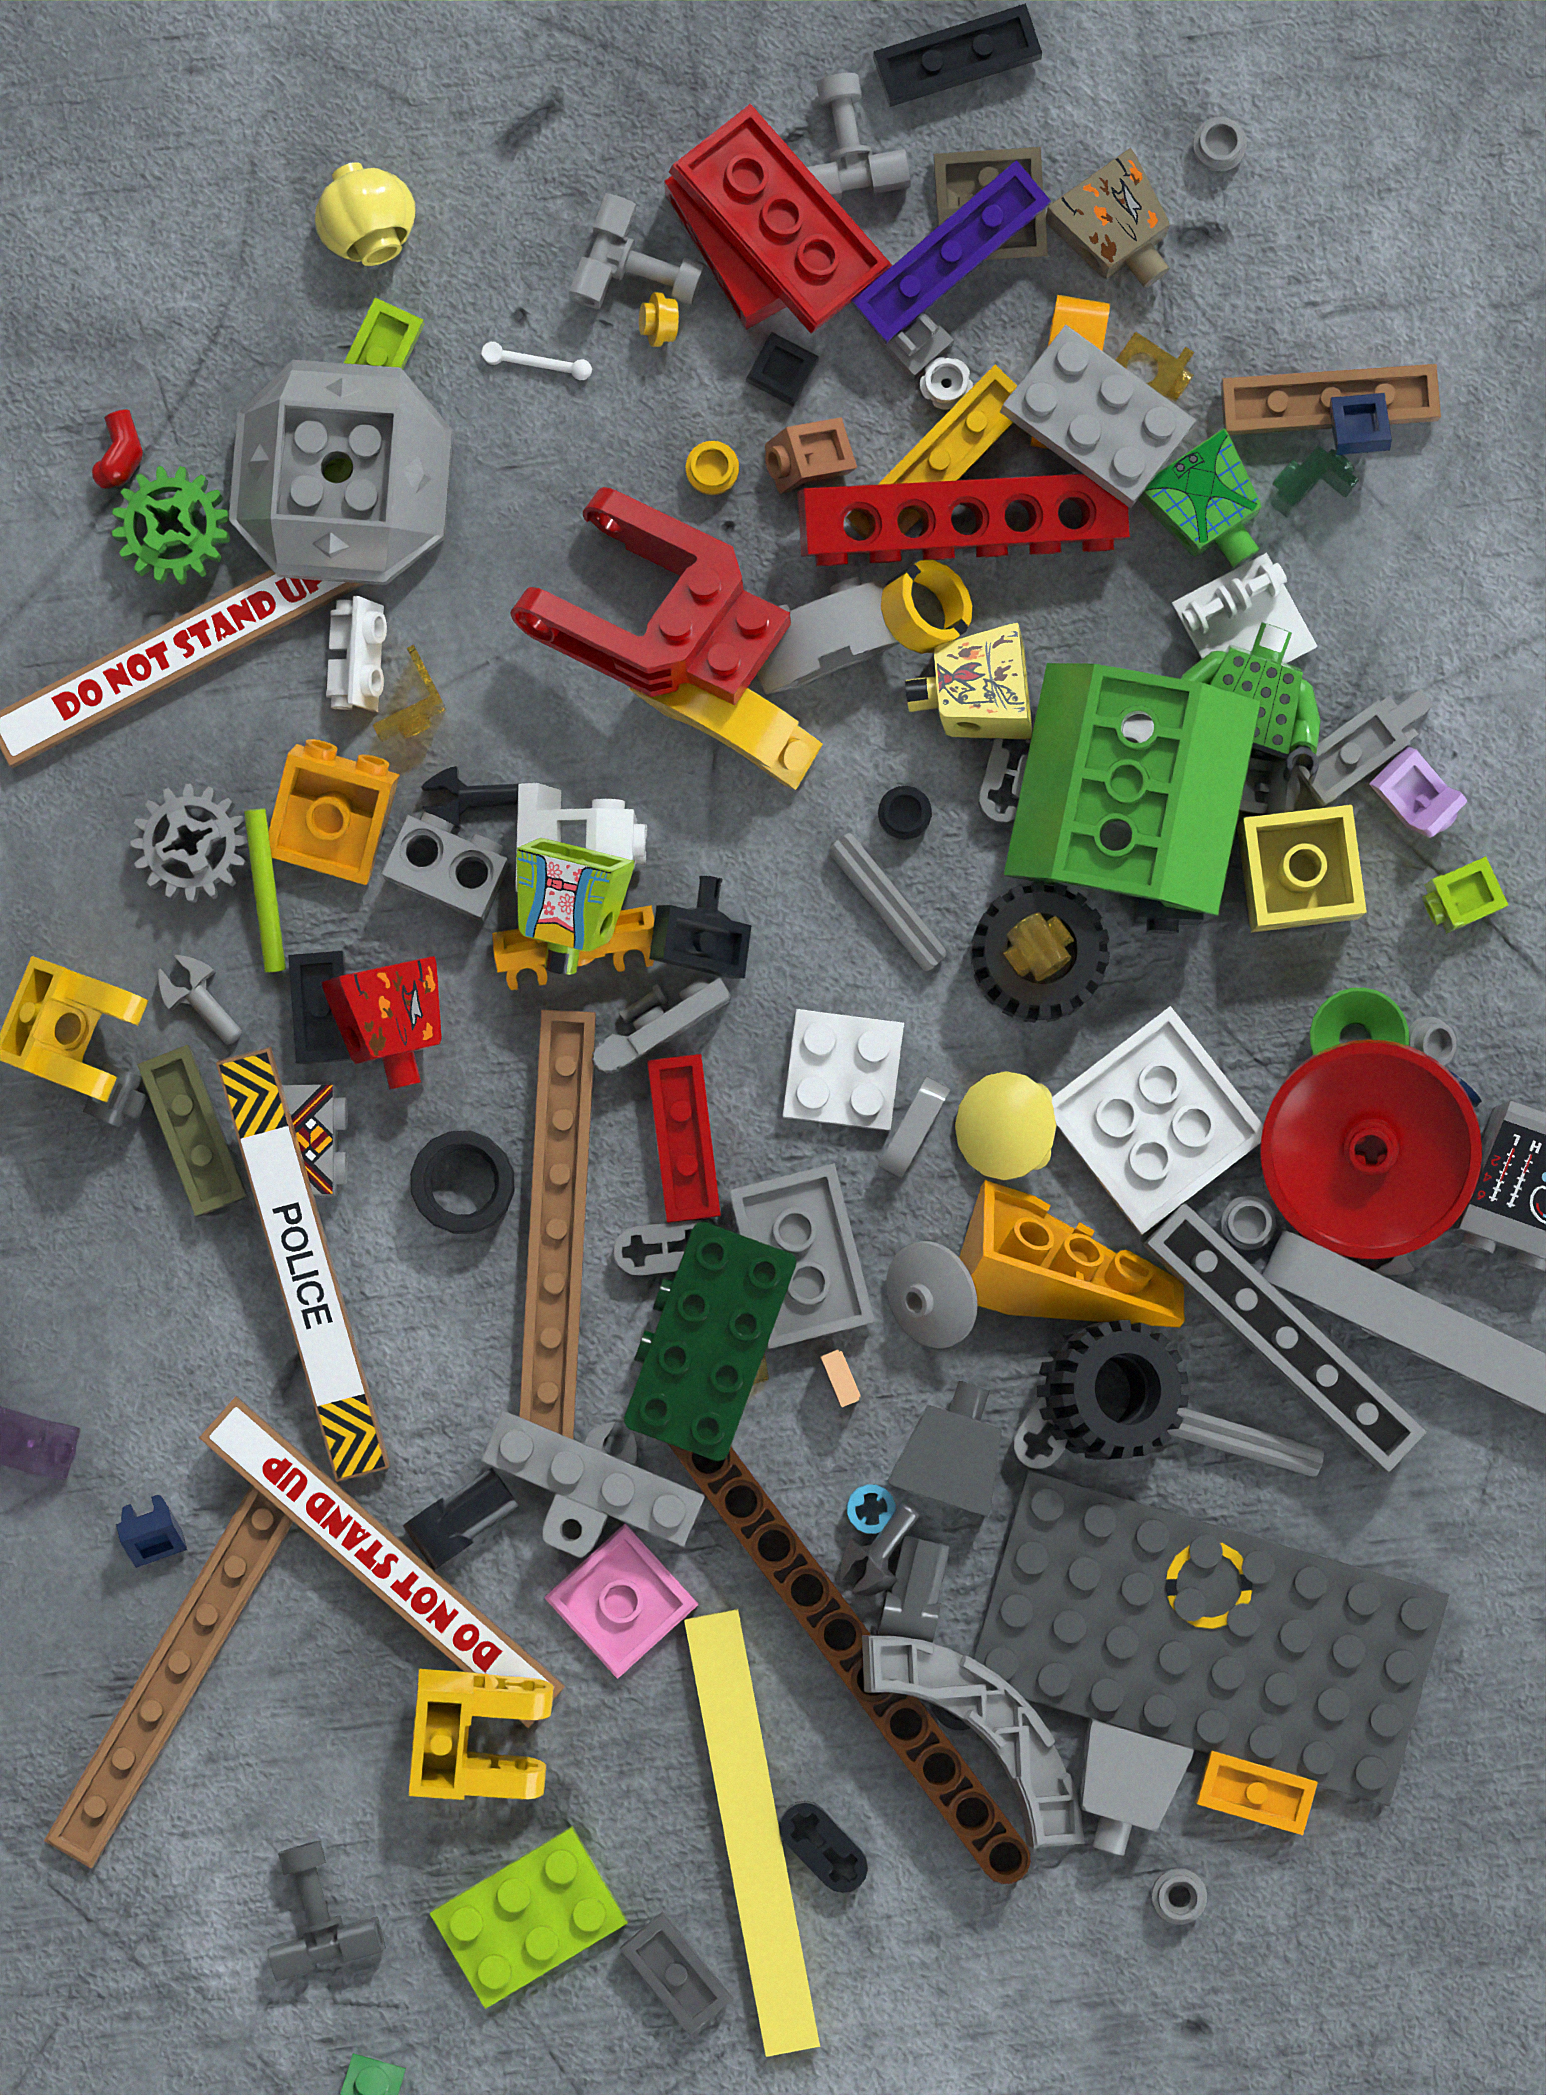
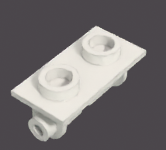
M353 596V600H337L336 610H331L329 649L333 651L347 650L346 659L328 660L326 697L331 698V708L351 710L352 705L372 712H378L379 696L384 687V676L380 667L382 642L386 637L387 623L383 615L384 606L360 596Z

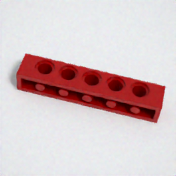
M1084 474L804 488L797 492L801 557L815 556L816 566L847 565L848 555L869 554V563L901 562V552L922 551L923 560L955 559V549L976 548V558L1009 556L1008 546L1029 545V555L1062 553L1061 543L1082 542V552L1115 550L1114 540L1130 537L1128 506ZM1064 500L1075 502L1081 509L1082 519L1076 529L1065 527L1059 520L1058 509ZM1011 502L1021 504L1029 514V523L1023 532L1012 530L1005 521V510ZM957 505H964L975 514L976 526L969 535L957 532L952 525L951 515ZM903 508L914 509L922 517L923 528L916 538L905 536L898 527V515ZM849 511H859L867 517L870 529L864 540H854L846 534L844 518Z

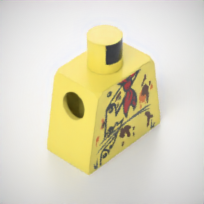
M1018 623L1004 625L938 645L934 648L936 676L905 680L909 712L939 708L940 719L945 734L948 736L1001 739L1032 738L1033 730L1025 648Z

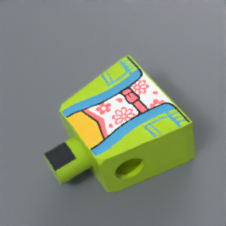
M540 837L517 847L519 931L523 936L548 942L544 966L546 970L557 974H575L577 972L580 951H592L608 943L612 938L635 861Z

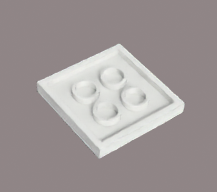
M1171 1006L1052 1097L1057 1129L1140 1235L1144 1234L1261 1143L1263 1124Z

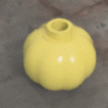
M357 162L341 166L333 172L332 178L334 181L324 189L316 206L315 226L321 242L338 256L353 262L361 261L365 266H375L393 259L401 252V245L407 240L414 224L415 201L407 185L397 176L379 168L363 169L362 164Z

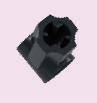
M491 1468L448 1499L444 1500L442 1497L402 1526L430 1567L436 1570L473 1544L472 1538L505 1518L519 1505L503 1480Z

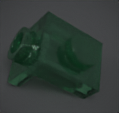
M1318 445L1301 466L1295 460H1292L1274 480L1272 485L1279 491L1276 493L1271 505L1287 518L1321 478L1346 498L1359 482V479L1352 474L1355 468L1345 456L1336 455L1334 449H1330L1327 453Z

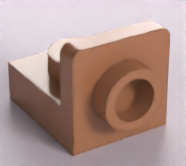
M842 417L786 427L765 444L766 467L770 476L774 478L780 494L791 492L802 483L848 475L857 468Z

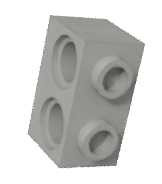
M424 812L421 820L407 815L381 875L390 883L485 923L510 866L508 858L500 855L503 846L477 834H473L471 841L451 834L453 824ZM422 840L432 841L438 846L436 860L426 867L415 866L409 860V852L412 846ZM469 862H480L488 868V877L485 883L478 888H465L459 883V872Z

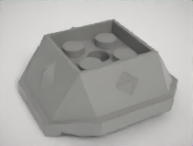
M292 360L237 413L229 521L278 577L387 585L426 552H429L445 540L453 431L402 368ZM337 458L347 459L353 464L351 476L342 483H332L324 477L326 466Z

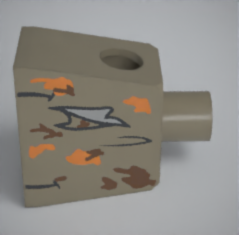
M1131 147L1048 206L1046 212V223L1101 277L1105 279L1110 278L1127 265L1141 285L1146 288L1159 280L1170 269L1154 247L1166 237L1170 226L1169 220Z

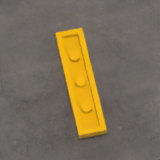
M994 364L879 484L958 480L1014 423L1001 414L1000 410L1017 385ZM903 508L901 510L897 523L904 535L921 519L920 514L911 508ZM851 511L844 520L865 539L870 529L869 521L863 513Z

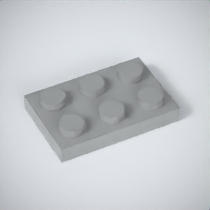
M1067 325L1062 328L1000 410L1001 414L1129 508L1137 501L1196 422L1193 417Z
M835 1163L729 1190L740 1235L787 1251L796 1258V1268L768 1342L769 1349L875 1322Z

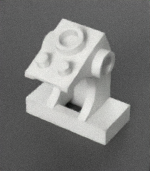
M540 783L519 784L517 847L540 837L561 842L562 826L586 824V849L634 860L632 873L636 872V865H646L647 824H637L634 809H625V801L618 799L592 800V808L561 809V790ZM516 857V889H515V892H518V891H517V857Z

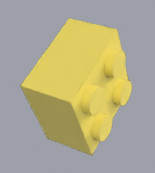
M1352 805L1246 817L1237 825L1251 933L1358 920L1367 913Z

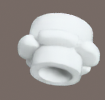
M940 357L932 360L925 367V376H922L920 379V390L923 397L928 400L931 399L933 405L942 410L952 409L973 387V383L968 377L970 375L969 368L964 362L955 358ZM949 379L952 385L949 388H944L941 385L942 380Z

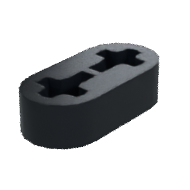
M799 1801L786 1809L782 1815L780 1829L782 1838L788 1847L831 1890L846 1893L860 1887L866 1879L868 1865L865 1854L853 1839L815 1802ZM799 1813L802 1817L806 1818L812 1813L815 1814L819 1819L814 1825L816 1832L825 1841L817 1847L805 1835L798 1840L795 1839L791 1834L795 1829V1824L792 1820L794 1815ZM831 1847L842 1858L847 1857L850 1853L857 1858L852 1865L856 1873L855 1877L851 1880L844 1875L839 1876L836 1880L832 1878L830 1873L833 1870V1864L823 1852Z

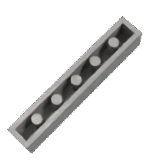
M1186 1204L1180 1205L1142 1245L1379 1471L1390 1472L1426 1434V1431Z

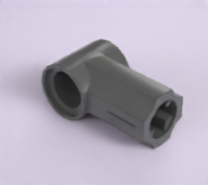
M904 1536L895 1572L897 1581L892 1585L891 1591L886 1593L877 1636H897L933 1643L941 1603H937L946 1571L950 1546Z

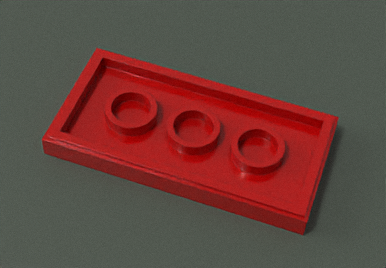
M751 103L676 161L669 170L673 178L811 334L852 302L856 296L892 266L889 260Z

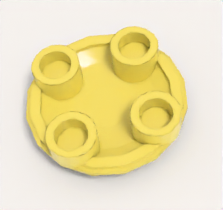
M1007 1071L987 1075L971 1086L959 1104L955 1122L958 1147L968 1164L984 1176L1001 1180L1022 1177L1032 1170H1038L1046 1166L1051 1157V1148L1056 1131L1052 1095L1049 1089L1043 1084L1036 1083L1026 1075Z

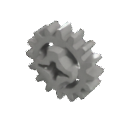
M185 784L183 797L178 798L169 788L163 790L166 803L159 806L148 800L145 805L152 816L149 820L135 819L134 825L143 831L144 835L143 838L131 840L130 846L134 850L144 852L145 854L134 864L139 871L153 870L146 882L153 889L166 882L165 896L171 900L178 896L180 890H185L187 900L190 903H196L199 890L203 889L212 899L218 897V889L216 887L218 882L222 880L225 884L232 887L236 884L235 879L229 873L232 867H247L248 863L237 853L238 849L248 847L247 837L237 835L236 832L245 826V819L243 816L229 818L228 815L232 812L235 804L229 798H226L216 805V791L211 787H207L202 796L197 797L194 786L192 784ZM187 809H201L213 814L218 819L214 821L211 819L202 823L192 819ZM168 819L170 826L165 839L156 843L158 831L165 820ZM187 832H192L197 838L203 837L202 840L196 843L198 852L192 856L184 849H178L185 844L183 835ZM226 843L222 860L214 868L211 861L218 846ZM180 864L188 867L193 873L194 878L176 877L168 873L164 868L167 866L171 868Z

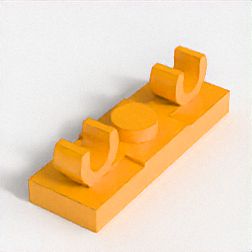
M652 905L621 910L610 941L592 951H580L578 966L586 965L595 958L605 957V954L612 953L616 970L618 972L625 971L624 955L629 950L641 951L646 967L653 966L654 960L649 959L654 927ZM519 928L492 933L497 973L506 971L507 985L512 991L518 990L517 973L525 968L532 969L537 973L539 986L546 985L547 970L544 966L548 942L523 936Z

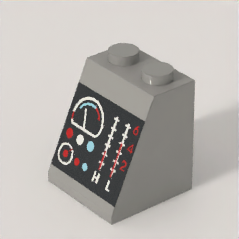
M1509 1101L1492 1109L1482 1138V1162L1475 1191L1451 1230L1464 1234L1462 1244L1493 1254L1495 1247L1498 1246L1516 1253L1513 1262L1541 1272L1546 1270V1113Z

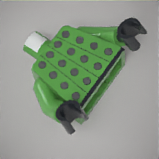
M1261 622L1251 651L1229 644L1225 652H1210L1187 670L1181 679L1205 683L1260 701L1261 705L1252 748L1287 759L1283 777L1288 782L1290 781L1293 767H1305L1310 773L1308 785H1311L1315 781L1319 768V759L1316 753L1321 723L1314 689L1307 680L1302 678L1303 672L1300 668L1282 662L1292 632Z

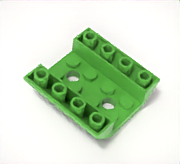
M1047 663L1004 876L1033 882L1044 881V884L1054 886L1059 882L1157 900L1161 901L1166 907L1218 916L1261 702L1201 682L1100 664ZM1136 714L1147 715L1154 723L1152 735L1142 743L1130 742L1123 735V727L1126 720ZM1114 821L1125 822L1132 830L1131 842L1119 851L1107 849L1103 846L1101 840L1103 829Z

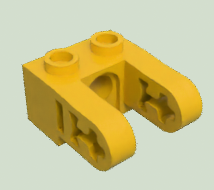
M31 956L0 1031V1061L107 1103L117 1077L82 1063L84 1053L102 1013L139 1026L149 1000L108 983Z
M419 1669L409 1776V1796L464 1800L465 1795L510 1799H534L541 1797L544 1794L546 1764L544 1762L525 1756L467 1751L468 1733L472 1716L521 1720H541L550 1717L554 1686L545 1680L536 1678Z

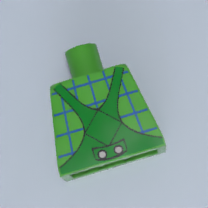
M1225 428L1159 471L1138 498L1139 502L1194 557L1199 556L1217 544L1231 566L1235 568L1260 550L1243 525L1258 515L1262 508L1261 503Z

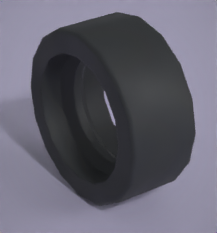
M471 1130L449 1131L431 1139L417 1154L410 1172L411 1195L418 1211L435 1227L453 1234H475L493 1226L507 1212L515 1192L514 1170L506 1153L489 1137ZM469 1150L481 1155L490 1164L494 1173L495 1188L490 1200L482 1209L471 1214H454L446 1211L436 1202L431 1191V1175L435 1165L445 1155L454 1151Z

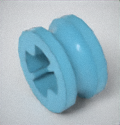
M866 1484L858 1487L850 1495L847 1502V1515L850 1522L857 1530L864 1533L876 1534L881 1532L896 1511L893 1496L885 1488L876 1484ZM867 1493L878 1494L876 1501L883 1498L887 1505V1511L879 1514V1523L874 1525L865 1524L867 1519L865 1516L859 1520L855 1512V1506L864 1504V1495Z

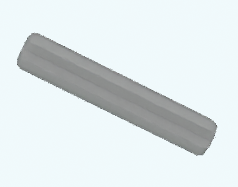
M847 833L836 840L829 848L831 857L920 967L925 971H929L942 962L947 955L946 949L852 834Z
M1178 1408L1177 1414L1184 1418L1179 1429L1167 1430L1169 1435L1312 1477L1318 1475L1324 1459V1451L1321 1448L1186 1408Z

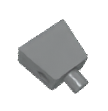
M1088 1718L1079 1791V1807L1081 1810L1100 1815L1092 1846L1124 1856L1132 1825L1157 1831L1192 1759L1194 1750L1184 1745Z

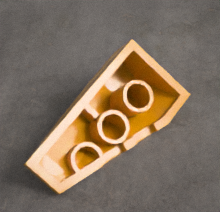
M984 1180L980 1187L959 1256L974 1282L978 1306L1006 1315L1097 1322L1130 1320L1131 1324L1141 1322L1151 1326L1181 1327L1185 1321L1184 1285L1176 1277L1127 1249L1116 1253L1091 1238L1095 1230L1081 1222L1074 1229L1048 1214L1047 1211L1051 1205L1038 1197Z

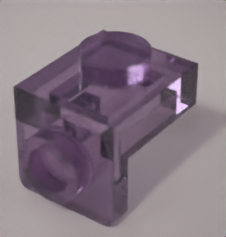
M0 1406V1464L30 1474L65 1480L68 1477L71 1463L76 1455L80 1428Z

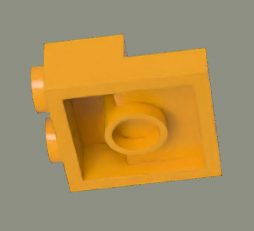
M308 739L305 742V746L296 744L287 754L268 831L272 858L367 885L371 880L383 830L388 824L400 774L388 771L389 762L376 756L361 754L358 755L357 762L336 756L338 748L325 741Z

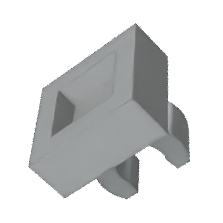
M927 310L921 313L887 344L878 336L880 345L913 380L925 371V367L932 360L939 358L954 343V339Z

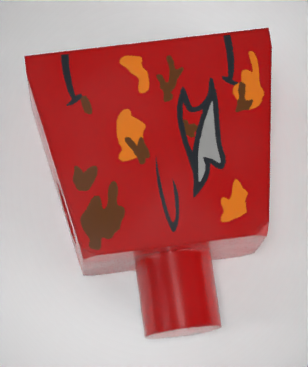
M435 956L347 974L322 982L324 994L351 1060L355 1064L382 1058L389 1090L421 1083L414 1051L439 1045L442 1039Z

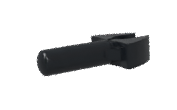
M456 766L437 773L421 786L423 791L446 789L452 795L459 796L457 799H452L444 807H422L424 812L448 821L455 828H461L460 815L469 807L518 805L519 784L467 786L458 779L459 770Z

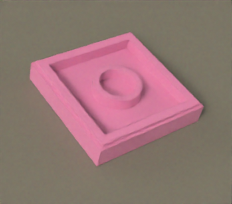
M626 1523L544 1597L617 1679L699 1605Z

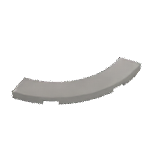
M862 1636L864 1690L866 1692L906 1694L942 1707L972 1728L991 1748L1008 1775L1017 1796L1024 1822L1027 1847L1038 1848L1085 1844L1082 1815L1071 1775L1065 1770L1062 1759L1054 1746L1055 1740L1036 1711L1018 1691L995 1672L976 1660L946 1647L924 1640L897 1636Z

